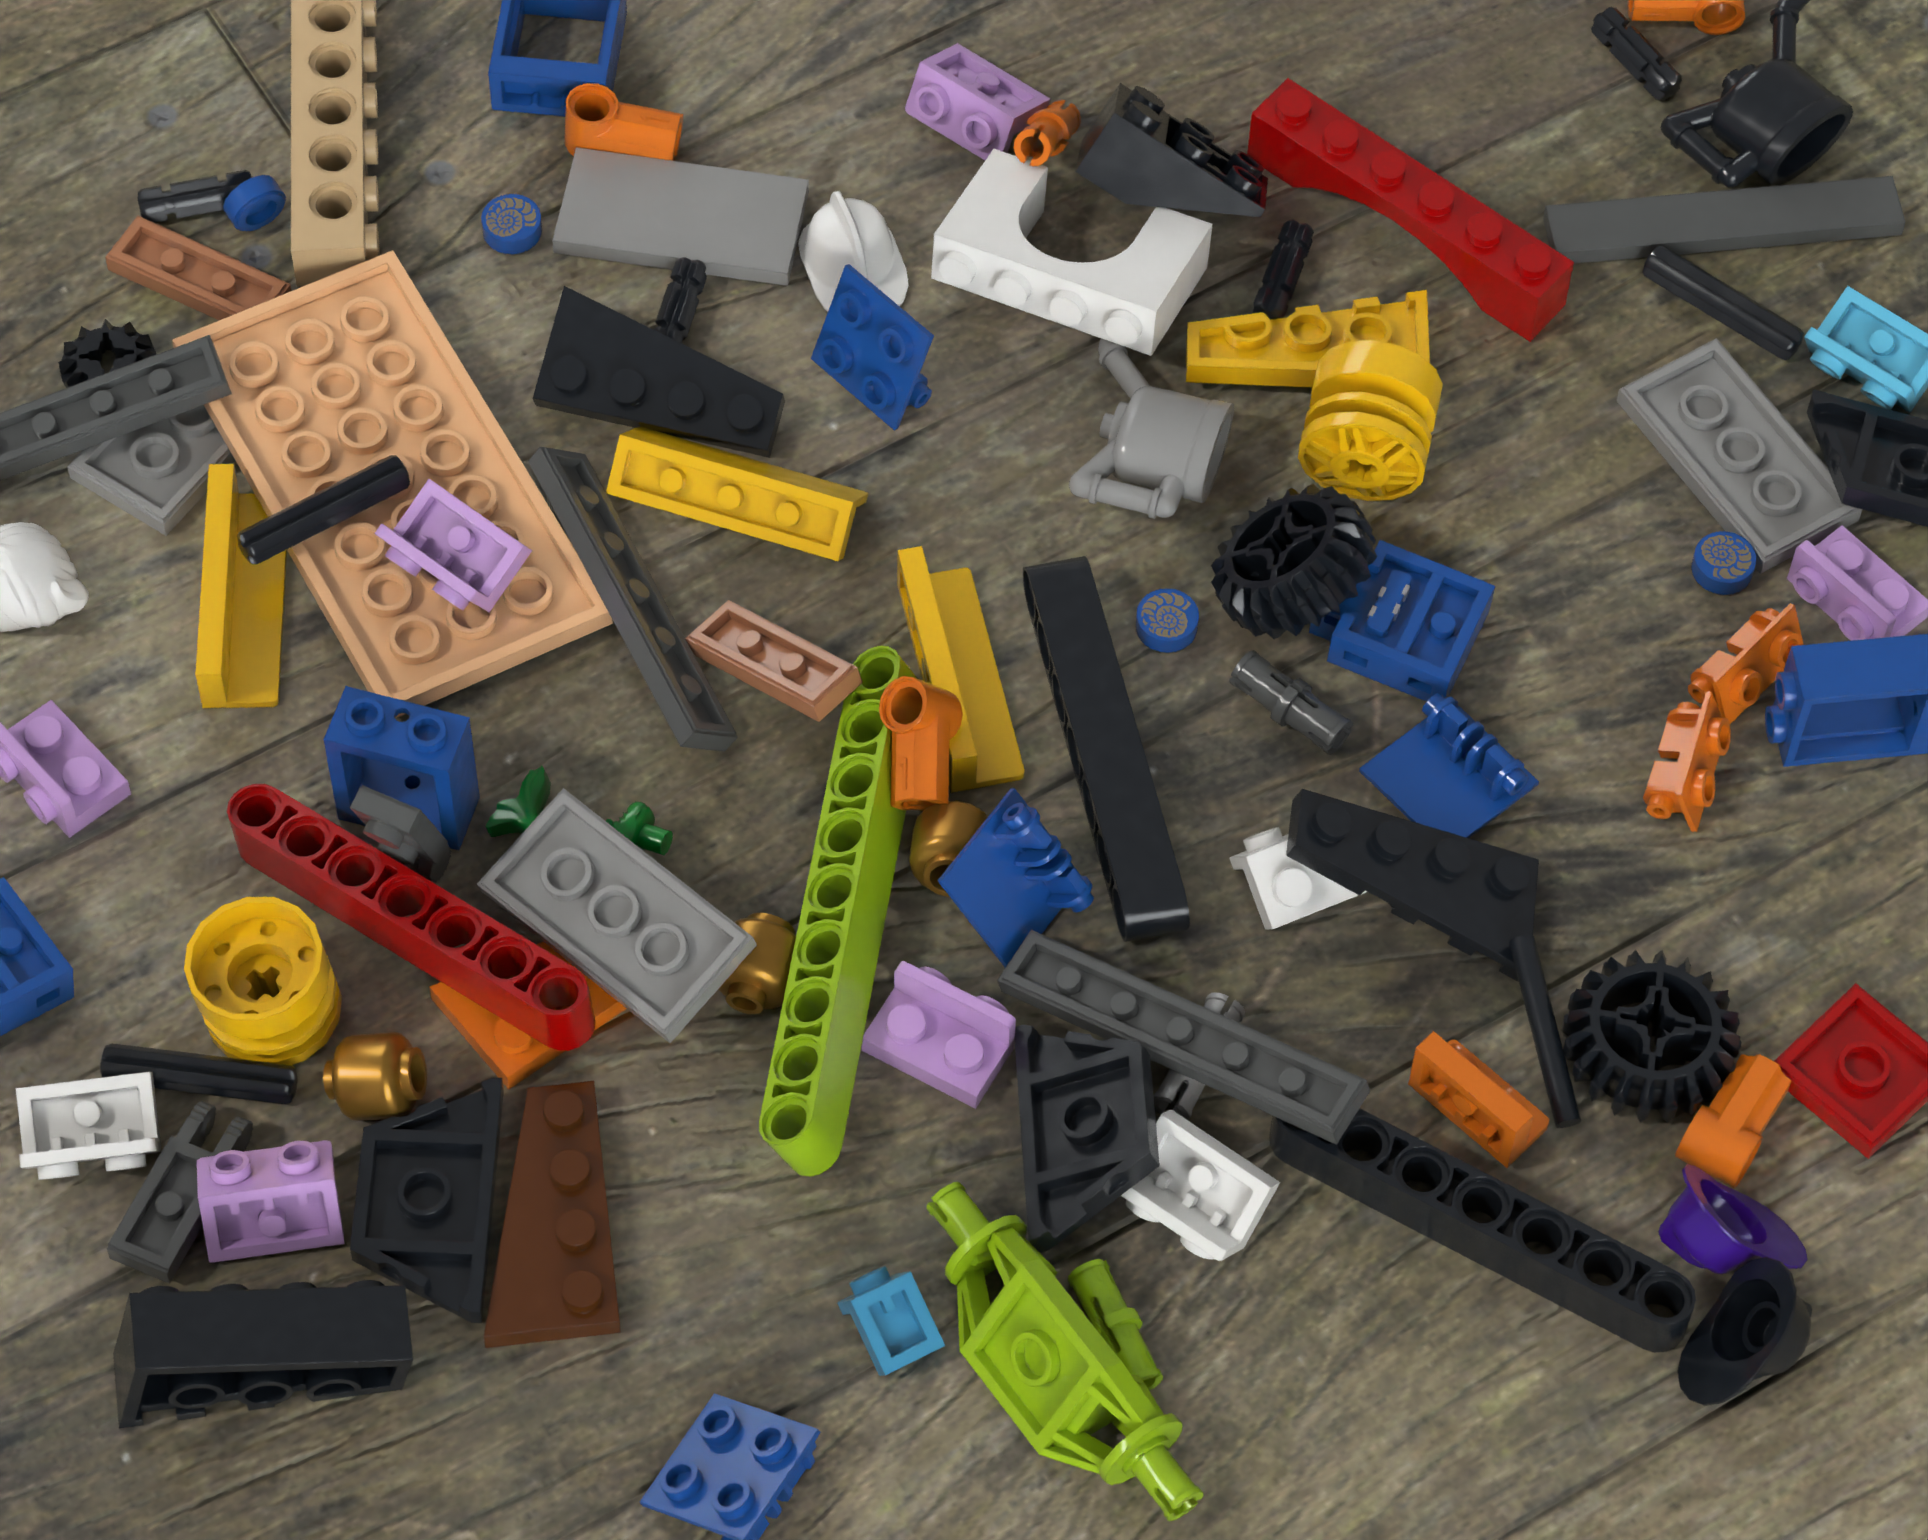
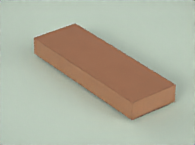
M137 216L105 257L109 271L217 320H222L291 292V285L141 216Z
M730 600L725 602L685 638L694 656L818 722L863 683L859 670L855 665Z

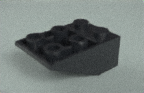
M1120 83L1082 139L1075 172L1125 204L1261 217L1266 210L1268 178L1262 175L1264 171L1262 165L1242 151L1235 150L1231 155L1214 144V135L1200 123L1190 118H1185L1183 122H1180L1163 111L1165 107L1163 101L1143 87L1135 86L1132 91Z

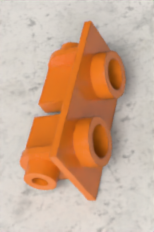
M1790 603L1780 613L1772 608H1768L1764 612H1754L1749 620L1726 642L1728 651L1737 656H1732L1720 650L1716 651L1700 668H1697L1691 674V684L1688 686L1690 696L1696 702L1702 704L1705 693L1712 692L1722 717L1727 718L1729 724L1747 707L1752 706L1760 695L1775 681L1777 672L1784 671L1791 646L1804 645L1795 605Z
M1712 692L1705 693L1701 708L1691 702H1681L1676 709L1669 712L1658 752L1661 758L1678 759V761H1654L1643 796L1644 802L1647 804L1646 811L1648 814L1658 819H1668L1672 813H1683L1691 832H1697L1704 807H1710L1713 803L1715 796L1714 773L1719 756L1726 755L1731 739L1729 721L1727 718L1722 717Z

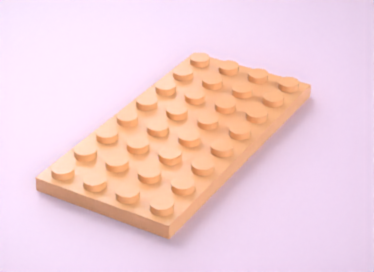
M393 250L172 339L173 348L210 335L232 394L204 404V407L268 517L390 455H396L405 465L410 481L407 489L287 549L368 692L425 706L613 624V620L575 548ZM428 479L443 487L532 550L490 612L472 602H469L463 611L432 590L439 579L423 568L416 577L405 571L385 556L391 545L374 534L381 523L392 530L395 528ZM401 713V714L397 715L396 718H398V717H400V716H402V715H404V714H406V713Z

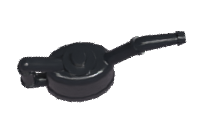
M1779 0L1776 3L1775 8L1770 13V22L1773 24L1771 60L1758 66L1750 64L1740 70H1732L1722 82L1724 89L1720 99L1668 115L1662 121L1661 131L1670 140V144L1676 149L1680 148L1711 174L1712 180L1715 183H1721L1726 187H1735L1757 171L1759 176L1771 186L1782 185L1796 178L1819 160L1840 138L1849 125L1853 115L1851 105L1840 96L1831 93L1796 64V24L1799 21V12L1810 0ZM1711 126L1714 134L1737 153L1738 156L1734 159L1726 157L1696 130Z

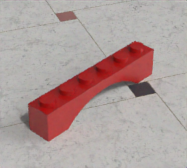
M1287 78L1252 112L1247 154L1259 162L1264 169L1293 188H1315L1337 193L1365 204L1391 219L1416 237L1449 268L1483 312L1529 342L1565 306L1574 266L1572 260L1291 79Z

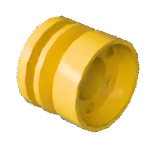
M1376 340L1348 341L1330 348L1318 360L1311 391L1310 409L1306 413L1304 430L1300 440L1298 460L1304 472L1321 487L1333 486L1339 494H1346L1349 498L1364 501H1385L1411 494L1424 479L1432 439L1431 432L1434 430L1443 383L1436 368L1421 355L1392 343Z
M245 897L220 906L200 922L187 944L184 972L212 1041L227 1057L294 1065L306 1061L327 1044L340 1021L342 995L317 927L298 906L276 897Z

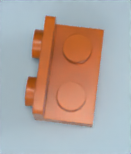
M1433 1031L1415 1048L1408 1085L1506 1168L1548 1129L1550 1122L1548 1116L1457 1040L1446 1042Z

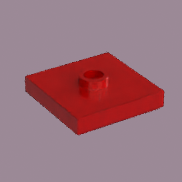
M1856 983L1774 1060V1062L1780 1065L1785 1076L1791 1080L1788 1092L1867 1159L1928 1101V1042Z

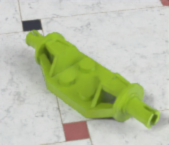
M953 1182L940 1189L931 1198L933 1202L927 1204L926 1210L936 1218L958 1247L945 1267V1276L952 1284L957 1286L959 1351L1039 1455L1097 1473L1109 1485L1120 1484L1136 1476L1164 1512L1163 1515L1168 1521H1174L1187 1514L1198 1504L1197 1500L1202 1499L1204 1493L1200 1487L1193 1483L1168 1451L1182 1432V1422L1172 1413L1164 1414L1143 1380L1138 1375L1130 1374L1123 1362L1055 1276L1058 1272L1025 1239L1027 1225L1020 1217L1009 1215L989 1222L967 1194L962 1183ZM997 1269L1005 1286L990 1305L985 1276ZM1112 1423L1125 1438L1113 1449L1091 1435Z

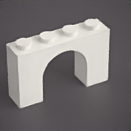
M993 149L934 233L931 278L1151 356L1207 269L1213 224L1168 208L1156 207L1132 244L1114 257L1096 262H1070L1051 257L1035 248L1026 239L1044 212L1048 167L1043 165L1029 166L1031 162L1029 160L1022 163L1017 156Z

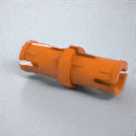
M1066 100L1054 101L1046 109L1038 110L1029 117L1026 123L1030 126H1026L1014 140L1015 155L1020 162L1025 163L1029 157H1033L1029 166H1039L1046 162L1049 157L1057 156L1067 148L1069 142L1065 140H1069L1077 132L1081 124L1080 112L1074 104L1070 103L1066 109H1062Z

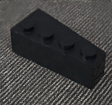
M362 1280L351 1283L347 1287L317 1288L312 1283L293 1282L285 1284L278 1289L249 1290L240 1284H224L214 1287L210 1291L183 1292L171 1286H154L140 1293H129L113 1353L119 1429L144 1425L143 1413L176 1408L177 1419L185 1420L206 1417L205 1407L231 1400H239L247 1404L248 1411L273 1408L275 1404L289 1399L293 1392L306 1390L307 1398L313 1402L402 1390L413 1362L405 1285L385 1286L382 1282L376 1280Z

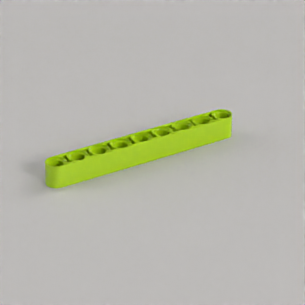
M889 646L870 648L860 654L853 662V665L859 670L863 683L843 700L759 1119V1132L763 1140L793 1171L801 1176L812 1177L822 1174L836 1162L842 1149L906 810H900L891 806L892 731L885 727L880 718L879 704L885 688L894 679L902 676L917 677L897 651Z

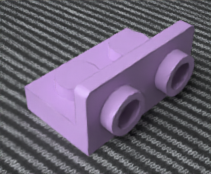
M957 43L919 63L905 111L920 122L986 160L993 149L1008 153L1013 135L1024 130L1026 126H1030L1026 123L1029 117L1038 110L1046 109L1051 99Z
M1841 525L1816 546L1810 541L1805 540L1796 547L1787 579L1805 601L1816 604L1838 623L1839 628L1849 640L1905 636L1928 617V599L1844 526Z
M52 700L42 705L8 730L0 722V778L7 783L15 779L25 790L23 793L24 798L36 817L44 824L53 820L69 838L131 795L129 783L125 777Z
M901 961L894 972V989L864 1033L861 1051L976 1109L1014 1049L1016 1019L995 999L983 995L975 997L953 986L947 977L933 968H917L905 961Z
M294 1141L281 1147L245 1152L229 1150L215 1156L202 1157L197 1160L198 1201L209 1263L344 1244L343 1223L335 1179L333 1150L330 1141Z

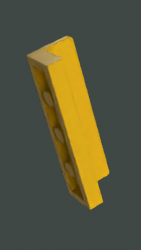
M636 427L619 435L606 494L835 561H840L844 558L856 508L867 502L869 494L865 491L643 427Z
M209 464L195 676L202 708L276 707L279 703L287 550L257 565H251L242 554L238 545L237 534L268 516L254 493L239 494L234 464Z
M922 546L898 550L897 586L922 681L955 694L962 706L961 726L956 735L949 740V786L951 793L1023 779L1025 769L971 570L964 567L929 574Z

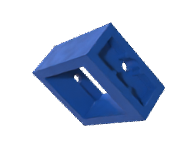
M502 0L488 71L492 110L565 117L566 98L575 87L586 83H595L606 86L613 91L627 15L626 0ZM525 14L605 21L598 64L517 57Z
M1928 634L1791 646L1784 671L1777 672L1775 677L1776 698L1774 704L1767 706L1765 710L1767 738L1771 744L1778 743L1783 767L1928 754Z
M345 686L324 737L338 819L366 826L350 809L359 788L363 785L420 809L446 838L449 847L460 850L480 799L470 717ZM401 713H406L410 716L404 722H399L395 718Z

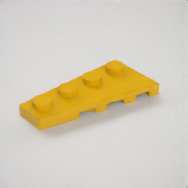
M1427 290L1406 292L1405 301L1380 304L1378 296L1355 299L1351 309L1322 313L1319 305L1295 308V313L1286 318L1270 320L1265 313L1260 312L1187 322L1186 382L1313 387L1318 360L1330 348L1348 341L1376 340L1397 344L1421 355L1430 363Z

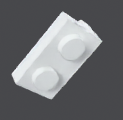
M1279 827L1244 839L1243 842L1247 851L1229 857L1233 870L1243 869L1265 930L1278 928L1358 896L1356 893L1287 857L1288 834L1282 836Z
M152 1072L16 1088L23 1154H19L20 1167L25 1169L37 1168L39 1180L79 1175L78 1162L105 1159L106 1172L147 1167L145 1154L161 1152Z
M1170 1109L1162 1113L1156 1122L1160 1166L1121 1196L1127 1199V1207L1137 1216L1150 1222H1161L1180 1235L1182 1245L1193 1254L1205 1259L1222 1261L1245 1247L1280 1182Z

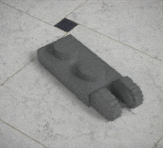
M362 785L350 809L366 825L363 833L380 843L378 849L403 865L405 863L413 865L416 858L420 857L417 873L432 882L440 880L445 870H447L451 857V848L447 844L446 838L420 809Z
M203 1101L198 1102L193 1110H191L189 1117L186 1118L177 1136L169 1138L109 1241L107 1247L109 1258L170 1284L203 1226L198 1201L197 1160L202 1157L215 1156L229 1150L244 1152L252 1136V1121L240 1116L235 1117L231 1124L228 1125L215 1150L211 1153L201 1147L213 1128L216 1108Z

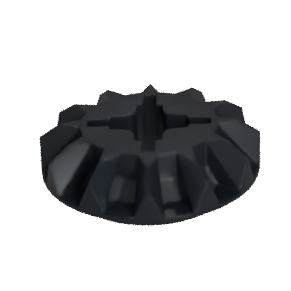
M106 319L101 328L91 331L81 326L77 339L64 342L63 357L58 362L65 387L68 388L105 374L104 369L101 368L100 361H102L103 353H106V350L114 352L116 358L114 359L113 367L110 368V372L157 355L149 334L141 335L135 330L131 322L122 327H115Z

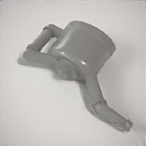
M1100 338L1098 346L1099 363L1104 369L1109 370L1130 398L1129 403L1121 401L1114 415L1104 414L1099 436L1108 439V443L1071 476L1069 481L1071 493L1077 497L1088 499L1091 504L1100 502L1148 514V517L1152 519L1173 516L1181 497L1204 503L1210 494L1223 459L1232 426L1234 404L1217 399L1208 400L1150 386L1128 357V351L1125 346ZM1113 473V475H1114L1118 480H1121V481H1123V482H1119V481H1115V480H1111V479H1106V478H1107L1110 474ZM1139 486H1144V487L1152 488V489H1155V490H1151V489H1147V488H1143V487H1139Z

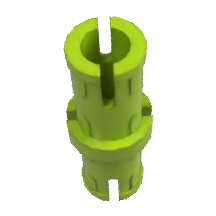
M1095 1259L1075 1268L1069 1274L1068 1282L1073 1287L1087 1318L1123 1362L1130 1374L1138 1375L1149 1391L1154 1389L1163 1380V1374L1157 1368L1139 1331L1142 1327V1320L1135 1308L1127 1307L1110 1272L1108 1262L1106 1260L1103 1261V1259Z

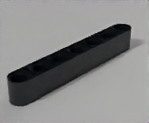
M1086 556L1023 567V586L1028 611L1120 935L1124 942L1188 930L1190 918L1184 885L1089 561Z
M1359 1108L1337 1145L1308 1131L1295 1129L1286 1121L1272 1115L1269 1133L1270 1147L1276 1157L1293 1168L1642 1349L1651 1352H1667L1677 1347L1684 1339L1696 1303L1695 1289L1690 1281L1676 1270ZM1363 1150L1371 1154L1374 1159L1358 1161L1351 1158L1346 1152ZM1410 1180L1424 1181L1432 1186L1433 1190L1418 1192L1407 1186L1406 1182ZM1481 1211L1489 1215L1493 1221L1478 1223L1472 1221L1465 1213ZM1538 1241L1549 1246L1553 1252L1550 1254H1538L1527 1248L1525 1244ZM1597 1272L1604 1274L1614 1284L1610 1286L1594 1284L1587 1278L1586 1274ZM1647 1305H1664L1672 1310L1675 1316L1668 1318L1656 1316L1649 1311Z

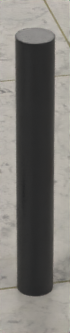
M1533 935L1518 936L1509 941V946L1555 1126L1557 1128L1571 1127L1580 1123L1581 1117L1535 938Z

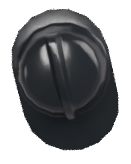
M1763 1257L1751 1260L1738 1269L1723 1288L1715 1304L1690 1336L1681 1352L1677 1370L1680 1389L1690 1401L1704 1406L1724 1403L1740 1394L1753 1380L1785 1372L1795 1365L1804 1353L1810 1338L1812 1307L1796 1294L1797 1290L1792 1273L1781 1261Z

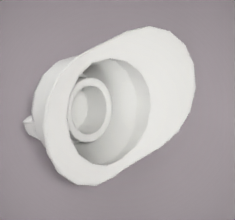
M840 191L833 192L830 202L823 205L814 214L811 222L803 229L798 241L800 257L816 297L828 312L844 267L850 264L898 306H901L904 303L909 287L907 271L884 217L875 206L864 200L844 199Z

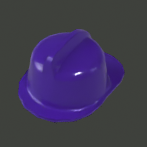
M1687 1164L1682 1169L1687 1187L1670 1207L1668 1216L1660 1225L1658 1233L1661 1241L1685 1261L1699 1268L1708 1269L1716 1274L1729 1273L1759 1256L1781 1261L1789 1269L1802 1268L1807 1262L1806 1249L1799 1237L1780 1217L1766 1206L1717 1182L1697 1166Z

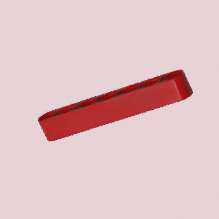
M251 784L242 787L233 794L228 802L227 815L240 856L247 864L547 1047L555 1050L569 1051L581 1047L590 1040L595 1031L596 1021L587 981L578 969L275 787L267 784ZM461 944H466V945L461 946V947H458V948H453V947L458 946V945H461ZM510 975H517V976L512 977V978H509V979H503L504 977H507V976H510ZM561 1006H570L562 1010H554Z

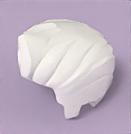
M18 522L0 525V632L16 631L30 627H49L55 624L57 619H61L67 614L78 612L88 601L89 592L76 579L78 576L76 568L70 562L66 550L61 547V543L53 535H50L47 530L34 523Z

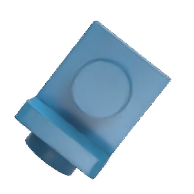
M886 1266L873 1270L851 1281L849 1285L853 1295L837 1302L842 1315L851 1314L879 1376L892 1373L945 1346L911 1271L896 1273L890 1276Z

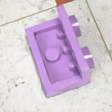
M431 479L427 480L393 530L381 523L374 533L391 545L385 554L388 559L415 577L422 568L439 579L432 590L463 611L468 603L472 602L490 612L532 552L531 549Z

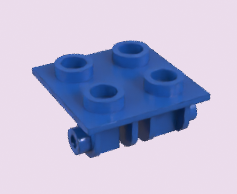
M850 264L845 265L811 360L893 430L899 428L907 406L912 405L916 409L920 408L929 400L932 394V390L927 386L928 379L920 371L934 335Z
M1440 693L1433 695L1424 704L1422 712L1427 718L1359 768V772L1410 821L1466 838H1470L1539 784V781L1524 768V763L1510 755L1498 743V739L1493 734H1488L1484 730L1485 727L1479 721L1475 722L1458 706V701L1454 697L1444 698Z
M1010 788L938 879L939 884L1005 968L1031 930L1042 934L1061 908H1070L1075 913L1081 912L1089 907L1094 899L1091 893V881L1086 876L1080 875L1071 863L1072 857L1069 852L1061 848V842L1055 835L1048 833L1039 821L1040 814L1033 807H1029L1015 788Z
M714 1393L642 1497L640 1504L646 1508L723 1535L721 1540H759L769 1525L765 1516L778 1518L782 1508L777 1500L788 1502L793 1495L792 1489L804 1471L810 1469L815 1463L812 1453L817 1447L815 1441L820 1435V1431L817 1428Z

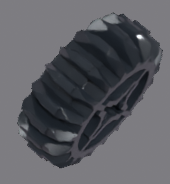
M1312 484L1307 486L1301 493L1290 488L1283 498L1276 501L1268 497L1266 506L1257 512L1249 510V518L1242 525H1234L1230 528L1233 537L1218 546L1221 556L1211 564L1215 573V577L1211 581L1216 590L1215 594L1232 621H1236L1241 628L1248 629L1255 637L1267 633L1271 638L1276 639L1286 630L1297 636L1307 624L1313 623L1319 627L1322 617L1331 611L1340 613L1339 605L1346 598L1358 596L1356 584L1366 581L1371 577L1368 566L1377 558L1373 549L1376 538L1372 533L1371 525L1355 501H1351L1346 494H1339L1333 486L1320 490Z
M1635 949L1628 956L1625 966L1613 957H1610L1603 964L1601 973L1590 970L1583 978L1581 989H1576L1570 996L1567 1007L1569 1013L1565 1014L1561 1029L1563 1036L1566 1037L1563 1046L1566 1060L1574 1061L1572 1070L1574 1082L1592 1081L1588 1092L1591 1101L1605 1095L1613 1098L1611 1109L1614 1116L1624 1110L1625 1105L1637 1108L1636 1115L1640 1123L1648 1118L1650 1109L1658 1110L1666 1123L1675 1117L1678 1107L1690 1116H1693L1700 1109L1702 1099L1709 1102L1713 1101L1718 1091L1722 1088V1083L1726 1077L1734 1071L1736 1067L1734 1058L1738 1057L1741 1049V1036L1736 1034L1740 1024L1738 1013L1727 1010L1730 1002L1728 990L1710 991L1713 984L1711 971L1698 977L1689 974L1691 965L1688 957L1680 962L1678 967L1666 965L1667 960L1663 950L1654 956L1652 963H1645ZM1631 1003H1642L1635 1007H1621ZM1649 1020L1653 1023L1652 1036H1655L1653 1052L1650 1051L1651 1037L1648 1036L1647 1029ZM1685 1060L1692 1061L1684 1066ZM1667 1065H1682L1680 1068L1659 1071Z

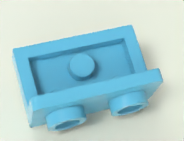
M1849 286L1841 294L1818 330L1811 327L1804 336L1809 352L1813 353L1810 361L1816 367L1836 379H1840L1845 373L1864 384L1860 390L1862 394L1882 408L1891 410L1896 404L1910 413L1928 388V334Z

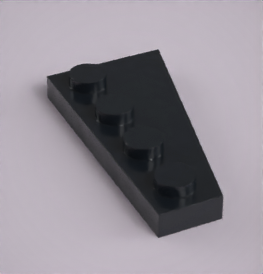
M566 286L563 288L533 395L534 403L539 407L633 428L643 427L687 440L768 458L771 456L785 404L783 393Z
M1301 789L1295 796L1291 807L1287 857L1357 895H1361L1366 890L1388 902L1392 907V914L1413 925L1418 919L1450 936L1447 943L1470 956L1475 951L1482 953L1501 964L1499 972L1518 981L1509 941L1518 936L1533 935L1539 859L1309 790Z

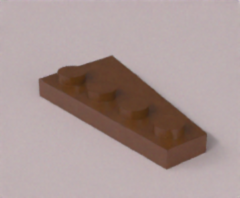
M594 1081L531 1087L527 1090L483 1336L485 1348L621 1333Z

